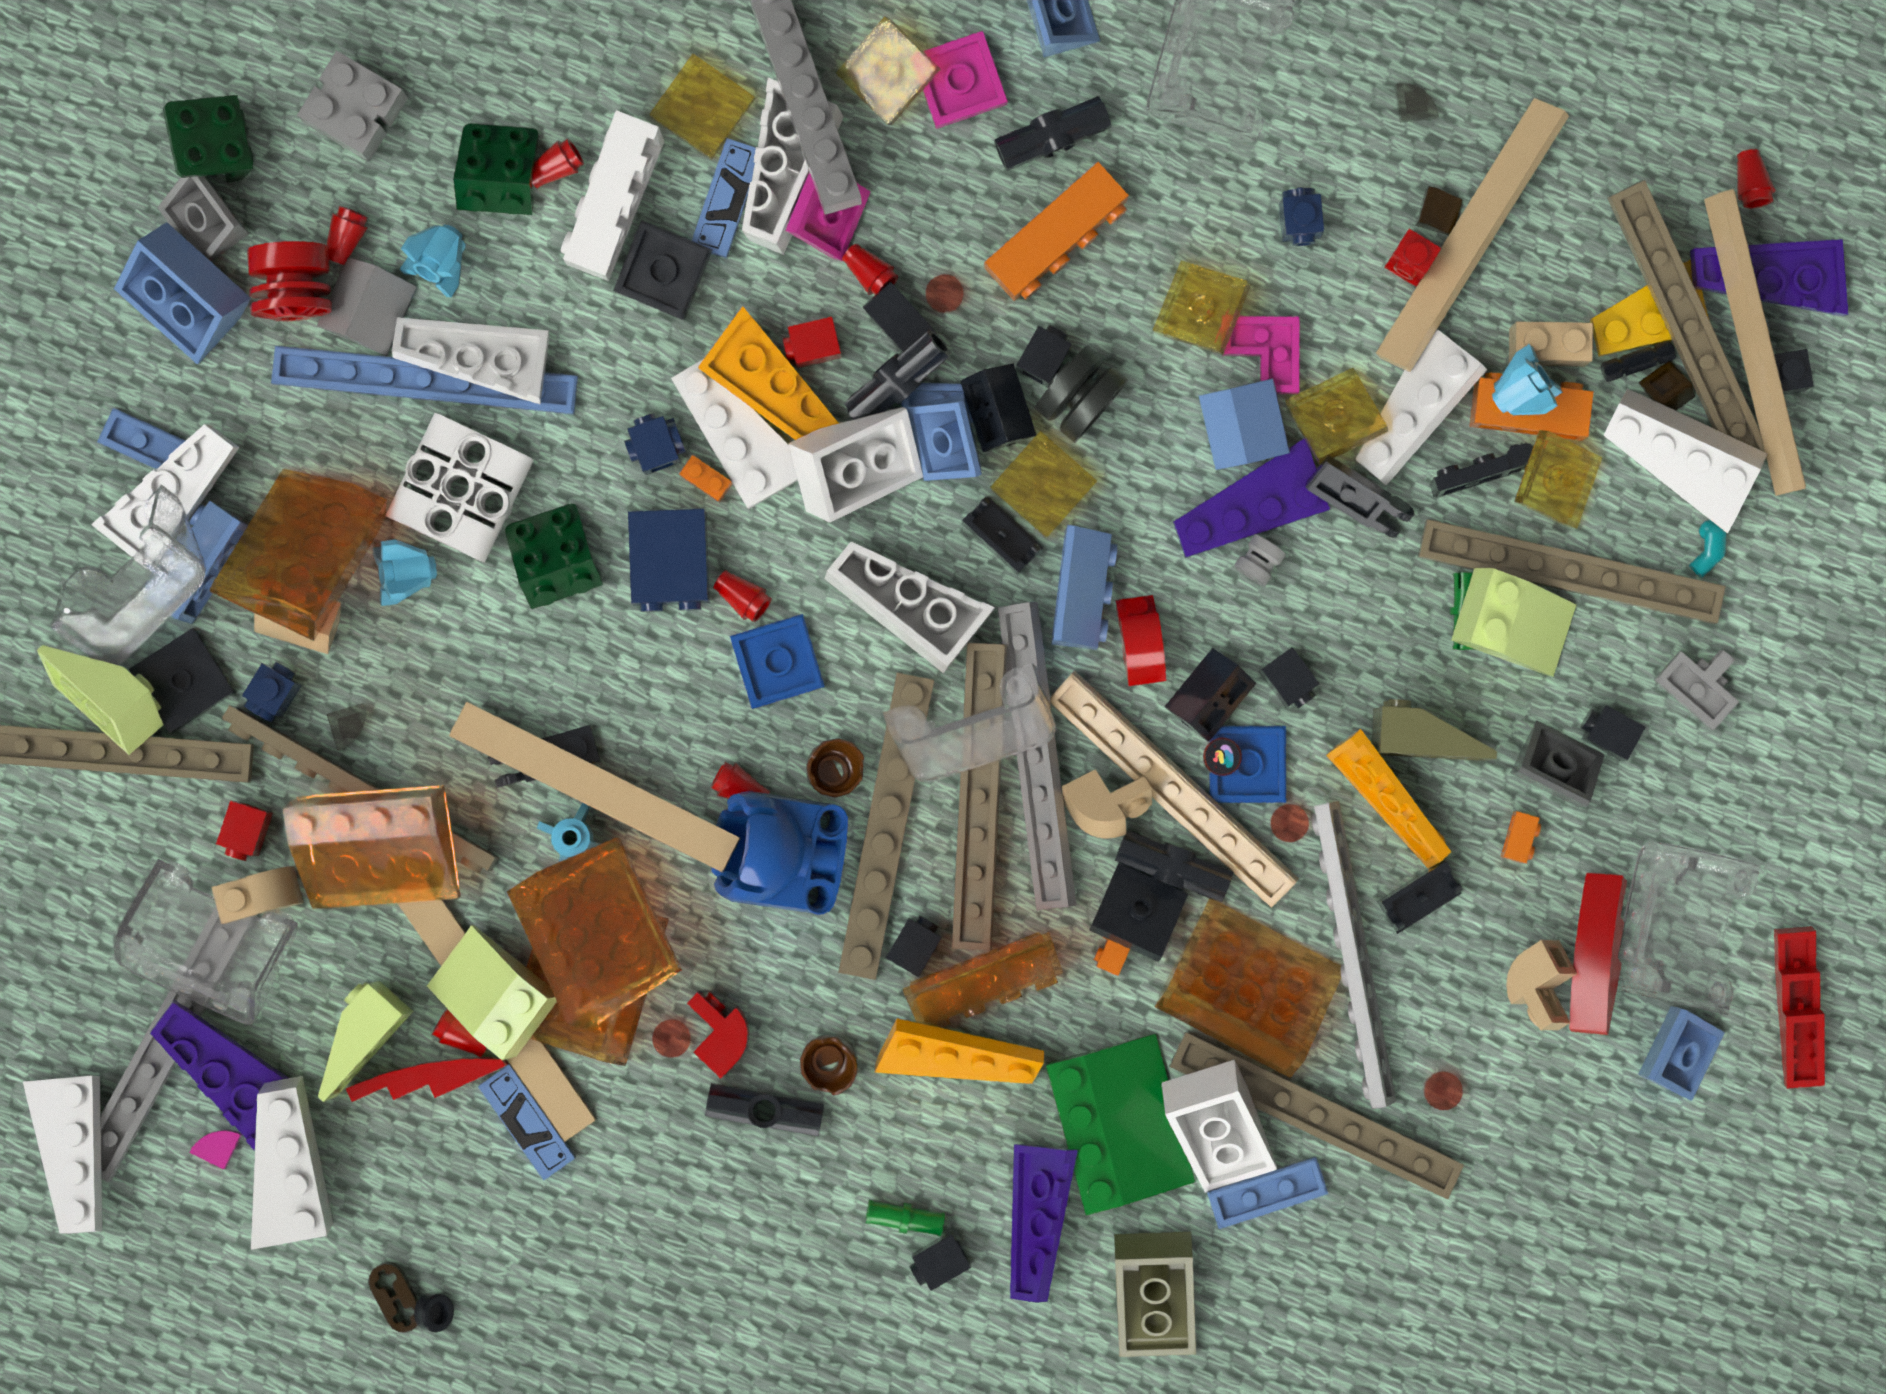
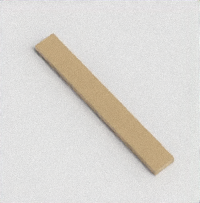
M1536 98L1533 99L1442 245V249L1377 350L1376 354L1381 359L1411 372L1569 116L1565 110Z
M1734 189L1723 191L1704 199L1761 438L1765 453H1767L1766 458L1775 496L1806 489V484Z
M1076 671L1052 694L1050 702L1058 711L1134 781L1144 776L1152 788V798L1271 908L1297 883L1299 878Z
M468 702L465 703L449 734L450 737L722 873L726 869L740 841L739 837Z
M420 869L389 892L442 966L466 932L426 874ZM534 1032L517 1057L506 1059L564 1142L596 1120V1117L536 1032Z

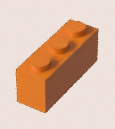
M1485 373V378L1480 377L1474 384L1469 427L1583 441L1589 436L1594 391L1583 390V384L1561 382L1560 387L1563 393L1555 397L1558 405L1556 408L1546 414L1516 416L1508 411L1505 413L1501 412L1492 398V393L1495 392L1494 382L1500 379L1501 373Z

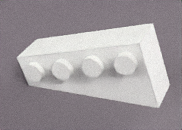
M768 78L765 107L762 109L761 130L758 147H756L753 162L755 165L752 182L749 185L742 231L749 241L784 255L792 237V234L785 230L809 174V169L779 83ZM827 101L838 130L844 117L838 105Z
M615 111L611 125L604 138L599 159L595 162L590 173V184L586 196L581 197L576 208L575 218H577L573 232L568 231L562 243L561 253L565 254L563 260L568 266L604 280H610L665 142L658 126L620 111Z
M1628 388L1604 434L1607 439L1726 533L1729 532L1767 456V453Z
M850 542L834 561L824 578L942 673L947 670L995 608L965 596V593L952 587L948 588L930 580L928 576L917 571L913 572L896 564L895 561L853 542Z
M303 1076L264 1083L257 1094L251 1250L327 1236L333 1225Z

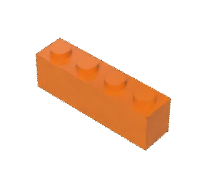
M1097 162L984 262L985 270L1013 301L1017 300L1020 296L1025 300L1028 299L1042 286L1039 281L1041 277L1049 270L1053 275L1058 273L1071 260L1067 254L1076 246H1079L1082 250L1098 237L1099 234L1095 230L1102 223L1107 221L1111 225L1127 211L1124 204L1127 202L1129 195L1106 169Z

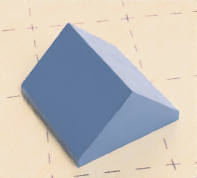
M1027 0L1044 58L1100 41L1088 0Z
M1273 378L1199 396L1216 470L1249 464L1290 453Z
M964 393L906 408L924 481L969 478L982 475L981 463Z
M1671 1006L1638 1075L1692 1101L1725 1032L1685 1009Z

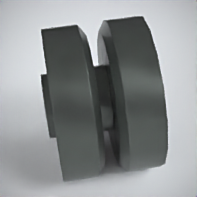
M1088 345L1071 362L1068 361L1048 384V389L1034 407L1048 421L1055 420L1069 407L1071 410L1061 422L1060 431L1074 443L1088 431L1128 382V379L1114 367L1106 369L1094 382L1092 377L1102 365V357Z

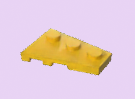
M1690 259L1683 264L1692 282ZM1647 285L1590 320V323H1593V336L1598 357L1672 340ZM1695 289L1708 317L1703 292L1700 289Z

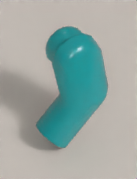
M1711 520L1703 522L1699 528V534L1704 539V551L1689 564V567L1700 578H1703L1726 554L1727 533Z

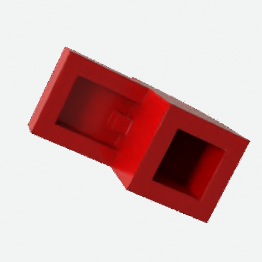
M1153 595L1115 600L1128 686L1166 681L1162 631Z
M698 991L687 1004L714 1031L693 1053L721 1079L738 1062L747 1048L749 1042L748 1022L738 1006L726 1017L722 1013L726 1006L712 992L709 991L704 995Z

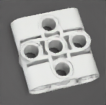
M434 413L415 455L407 461L406 473L385 516L485 563L505 519L512 512L513 503L534 459L451 419ZM475 444L483 445L485 447L484 458L478 463L469 462L467 459L469 448ZM425 448L451 459L448 463L424 452ZM424 462L432 463L435 471L431 479L419 481L416 475L419 465ZM488 476L513 489L509 492L485 479ZM459 478L467 479L469 483L468 492L462 497H453L450 490L451 484ZM408 484L433 494L432 499L407 488ZM494 494L501 495L503 498L502 509L494 514L487 513L485 510L486 499ZM444 512L450 513L452 516L451 527L444 532L436 531L434 521L437 515ZM471 512L494 523V529L468 517L469 513Z

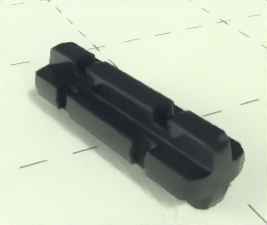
M1667 340L1654 345V348L1649 346L1620 357V360L1614 358L1601 364V372L1606 382H1611L1623 377V374L1628 376L1655 367L1658 362L1661 365L1676 358L1675 349L1671 341Z

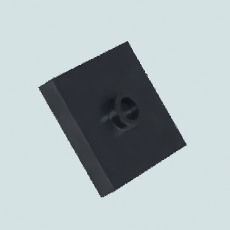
M641 220L613 291L676 318L685 320L713 249Z
M195 628L188 630L129 668L130 673L134 677L137 674H141L153 687L154 691L151 695L161 706L158 713L169 733L177 731L236 693Z
M1119 862L1089 930L1159 962L1188 894Z

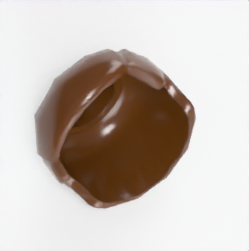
M835 738L821 742L813 748L807 760L806 768L809 784L819 794L833 798L850 794L863 779V762L865 759L863 753L853 742ZM833 761L841 765L843 770L842 776Z
M820 1035L807 1043L800 1057L801 1074L813 1090L828 1092L833 1096L839 1095L852 1086L857 1076L858 1056L853 1046L845 1039L833 1035ZM838 1062L837 1065L832 1069L826 1070L821 1068L829 1064Z

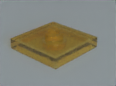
M884 16L839 68L836 74L887 125H893L941 68L889 17Z
M692 54L652 109L649 116L712 160L726 141V138L729 137L752 105L755 96L698 56Z
M1181 260L1153 331L1162 336L1223 355L1251 284L1246 280Z
M1354 368L1285 400L1292 418L1319 465L1327 455L1335 458L1388 432L1386 422Z
M1539 430L1514 502L1564 526L1577 529L1602 457L1549 431Z
M1040 431L990 486V489L1047 539L1097 483V480Z

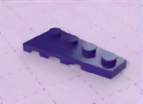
M1843 239L1748 245L1761 301L1842 317L1848 315ZM1716 247L1694 248L1690 250L1692 284L1694 288L1727 295Z
M1306 438L1290 447V453L1274 457L1176 519L1173 524L1184 557L1187 558L1329 511L1328 502L1306 488L1307 480L1316 470Z
M174 999L151 1029L150 1034L179 1067L192 1077L197 1083V1087L223 1112L222 1115L232 1126H235L246 1138V1142L255 1151L257 1094L264 1083L289 1078Z
M1014 1144L1010 1299L1035 1303L1048 1302L1078 1150L1031 1144Z

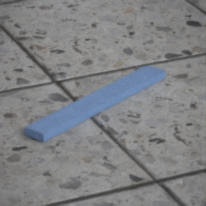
M275 346L271 384L573 415L578 376L545 373L541 403L537 404L393 357Z

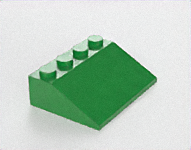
M1156 1034L1045 1063L1067 1148L1078 1150L1074 1175L1086 1216L1121 1207L1195 1183L1191 1164L1165 1115L1162 1082L1168 1081Z

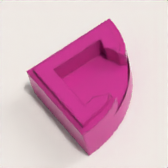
M233 1130L212 1132L198 1140L189 1153L225 1169L242 1134Z

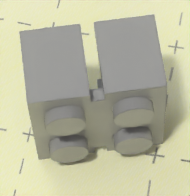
M336 50L319 78L320 82L324 85L323 88L319 89L314 86L297 116L305 125L370 162L387 134L381 125L375 122L379 116L386 125L391 127L408 97L398 86Z

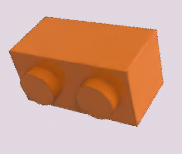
M693 455L679 473L680 477L719 503L733 484L732 481Z
M1513 811L1501 853L1502 858L1527 864V861L1532 859L1535 850L1532 843L1534 837H1538L1541 830V824L1538 823L1539 817Z
M1103 937L1106 939V943L1103 948H1098L1093 960L1097 961L1096 967L1119 976L1130 949Z

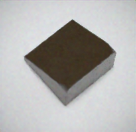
M1428 186L1415 226L1449 236L1456 224L1462 199L1436 187Z
M1670 361L1639 381L1640 386L1651 400L1675 411L1695 398L1692 383Z

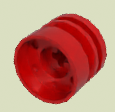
M282 241L258 244L248 248V275L253 278L266 280V283L251 287L249 290L251 297L261 299L250 305L252 316L272 319L274 321L294 322L308 320L312 317H319L332 312V302L328 299L319 298L329 295L331 286L313 281V278L326 275L330 271L328 246L317 242Z

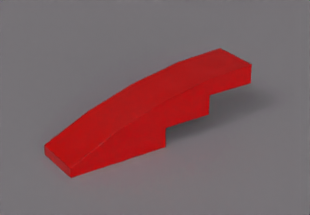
M1586 873L1574 951L1573 967L1577 974L1572 977L1569 1023L1571 1032L1609 1034L1622 965L1618 959L1625 923L1621 918L1627 880L1623 875Z
M1812 926L1774 929L1775 978L1785 1087L1789 1089L1825 1086V1014L1820 1009V971L1816 968V930Z
M463 1057L431 1061L389 1071L345 1089L351 1102L385 1087L388 1088L392 1099L395 1100L426 1085H429L434 1098H437L509 1065L506 1059L501 1060L499 1057Z

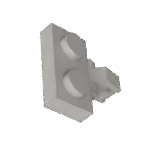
M1719 650L1709 663L1701 658L1696 664L1682 651H1679L1654 679L1656 683L1710 730H1715L1739 703L1735 697L1723 688L1728 680L1722 674L1735 661L1724 650Z

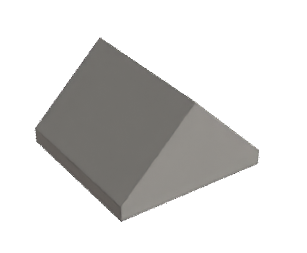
M207 176L180 177L157 207L167 222L211 262L249 235V232Z
M349 258L346 264L343 265L328 299L332 302V312L321 316L317 327L387 356L393 344L397 317L404 318L417 287L376 265Z

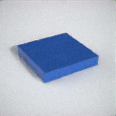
M803 614L730 636L752 709L825 687Z
M1222 726L1209 741V745L1216 740H1229L1238 748L1240 760L1237 767L1226 774L1216 773L1209 768V795L1217 803H1286V726Z

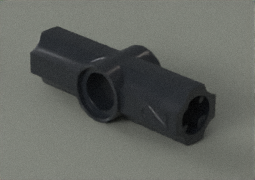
M1097 96L1064 111L1056 109L1044 113L1033 119L1030 125L994 139V143L1006 171H1009L1042 156L1044 158L1053 157V152L1062 148L1067 151L1073 148L1076 142L1110 129L1112 125L1104 103Z
M930 329L926 331L900 355L896 353L874 372L873 378L861 386L859 390L846 400L844 405L848 410V414L855 420L885 412L894 403H901L921 385L924 377L933 372L950 356L951 353L946 343L938 334H935Z
M1126 830L1114 860L1152 875L1151 878L1178 889L1184 890L1186 888L1197 892L1199 895L1223 902L1234 873L1197 858V854L1166 842L1161 844L1151 840V838Z
M711 1083L705 1116L750 1124L759 1128H773L819 1137L825 1103L776 1095L771 1092H759ZM769 1100L774 1104L776 1113L772 1119L762 1120L756 1116L754 1107L758 1101Z

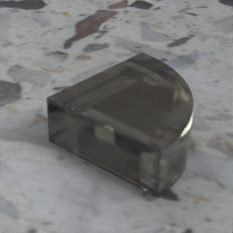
M1397 83L1395 85L1400 123L1437 119L1439 117L1434 101L1424 90L1407 83Z
M365 703L327 714L337 751L352 745L362 732L367 715Z

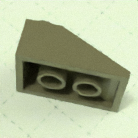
M1389 699L1388 701H1383V706L1373 709L1372 745L1380 755L1477 761L1497 759L1496 750L1422 708H1411V700Z
M1191 1232L1114 1234L1119 1357L1196 1355Z

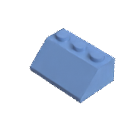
M167 222L137 241L114 287L116 292L196 364H199L237 323L251 299Z
M211 501L208 502L206 507L201 505L195 511L190 520V524L193 527L185 538L180 537L175 542L169 553V556L172 557L165 570L159 569L148 585V588L151 589L147 596L148 599L175 619L190 624L194 623L255 529Z
M1067 525L1064 534L1051 645L1097 650L1098 642H1106L1108 620L1101 619L1103 604L1110 605L1113 582L1106 581L1108 566L1115 567L1118 544H1111L1112 534Z

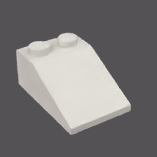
M904 407L820 428L788 443L806 512L827 522L839 519L923 478L908 412Z
M1235 1060L1162 1082L1165 1115L1205 1192L1277 1170L1275 1159L1249 1089Z

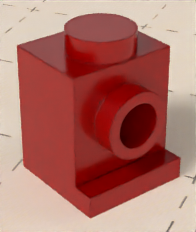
M1409 228L1384 268L1417 287L1442 248Z

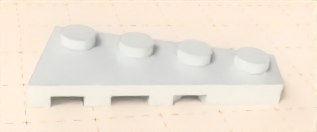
M397 317L392 354L395 359L540 404L550 337L549 330Z
M1437 329L1411 372L1404 370L1355 460L1384 485H1387L1487 369L1482 363Z
M701 360L671 379L749 510L798 481L790 448L753 408L698 368L703 361Z
M204 424L172 452L168 460L159 468L153 469L143 478L142 483L129 494L121 497L115 503L116 506L104 516H100L91 525L148 570H155L239 447L213 426Z
M100 1076L24 1081L23 1085L59 1233L73 1234L102 1231Z

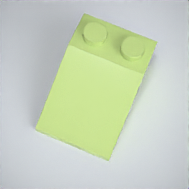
M1474 568L1451 641L1554 677L1576 604L1527 580L1494 568Z
M45 645L37 649L52 685L128 755L163 726L158 713L161 706L151 695L154 689L141 674H137L134 677L122 666Z
M474 925L470 926L427 985L466 1030L501 1060L517 1057L561 997L560 994Z
M380 981L365 982L363 985L358 984L344 1000L348 1006L341 1013L318 1097L323 1102L337 1097L414 1012Z

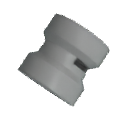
M1255 534L1248 543V552L1246 555L1240 556L1233 567L1255 583L1265 587L1271 579V570L1274 566L1280 565L1286 554L1270 541Z

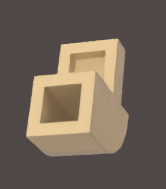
M1096 769L1062 786L1063 803L1075 823L1084 832L1098 838H1116L1125 835L1126 818H1136L1145 813L1152 805V788L1144 776L1110 793Z
M294 866L264 871L211 887L221 924L304 903Z
M1540 940L1526 949L1513 961L1507 975L1506 987L1510 1003L1527 1004L1528 1016L1540 1030H1560L1570 1023L1553 990L1577 974L1560 940Z

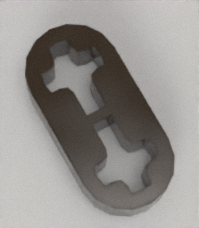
M391 1262L379 1264L369 1275L368 1283L370 1290L392 1329L402 1333L412 1331L418 1326L414 1314L410 1317L411 1324L407 1325L405 1320L398 1322L395 1315L399 1312V1307L395 1300L399 1298L405 1309L412 1307L414 1310L418 1298L400 1266ZM384 1270L387 1275L392 1273L396 1275L397 1279L392 1283L396 1295L392 1296L387 1286L379 1287L377 1281L382 1277L380 1271Z

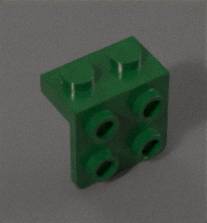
M238 95L170 101L163 107L175 171L179 177L189 178L225 174L227 182L243 180L253 169V153L247 142L245 116L243 110L240 109Z
M466 124L462 130L453 177L457 210L532 215L534 205L532 175L539 140L538 131L534 128Z
M567 504L506 526L505 534L518 582L531 609L547 606L555 601L576 594L586 593L593 588L603 585L601 575L590 552L578 508L575 504Z

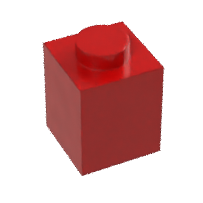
M832 316L789 326L790 337L783 338L787 360L795 359L797 368L842 358Z
M230 801L216 845L226 848L224 855L246 861L248 855L259 856L273 813L239 801Z

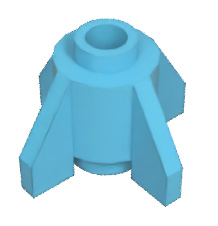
M445 224L443 226L435 225L409 236L401 247V250L408 257L401 266L400 271L407 275L418 274L425 280L436 283L435 286L446 297H452L459 286L462 253L466 246L462 240V234L456 228Z
M1530 344L1516 352L1500 379L1494 382L1495 392L1492 393V398L1503 413L1508 411L1514 416L1546 414L1558 406L1555 397L1563 393L1561 387L1552 379L1550 380L1544 368L1538 363L1537 355Z
M397 539L381 541V547L373 548V556L378 565V575L381 584V606L397 604L420 589L429 588L431 579H436L435 559L433 556L428 557L425 549L414 547Z
M584 803L581 804L574 818L564 819L558 822L556 826L539 821L537 829L551 834V843L560 854L557 873L562 875L566 874L572 857H580L590 849L609 855L612 847L593 840L591 827L585 822L590 806ZM574 831L577 834V841L573 845H568V840L564 838L566 832Z

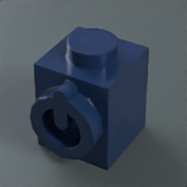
M1304 187L1282 192L1283 198L1279 203L1282 242H1292L1293 246L1315 244V239H1320L1324 233L1321 194H1316L1314 188Z
M655 413L648 414L634 420L635 426L627 429L630 439L624 442L632 462L639 460L645 475L681 463L679 455L685 453L686 450L674 418L665 420L664 416L656 418Z
M275 662L272 667L261 663L242 694L247 699L244 707L263 719L273 722L276 716H284L302 684L292 679L296 673L284 665Z

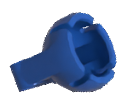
M753 791L741 792L730 796L727 800L728 809L720 813L716 826L739 837L740 841L723 873L711 867L712 873L717 876L714 882L716 892L731 902L807 912L816 915L829 912L837 898L847 845L848 816L845 810L835 804ZM827 811L830 815V822L825 829H822L820 818ZM816 887L818 898L814 904L810 905L808 894L812 888Z

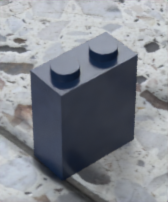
M682 509L628 512L631 604L640 606L641 612H662L663 605L678 604L679 611L702 610L701 603H710L706 510Z

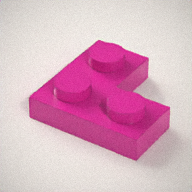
M1223 316L1222 356H1260V381L1273 378L1277 394H1299L1300 317Z

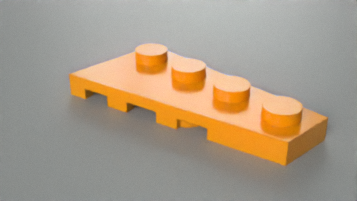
M742 306L698 368L794 440L820 428L839 424L758 323Z
M1361 729L1339 743L1326 755L1427 868L1440 863L1451 853L1444 837L1434 829Z
M897 1018L877 1056L875 1073L1032 1084L1044 1064V1051Z

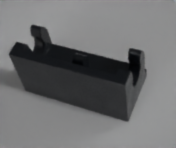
M1014 363L984 369L960 380L983 453L1015 445L1017 441L1037 436Z
M988 496L984 497L979 505L962 520V525L1017 576L1043 549L1034 538Z
M1212 648L1164 707L1181 719V722L1209 742L1256 685V682L1238 664Z
M1441 861L1377 901L1397 934L1462 894L1463 888L1452 876V869L1447 861Z

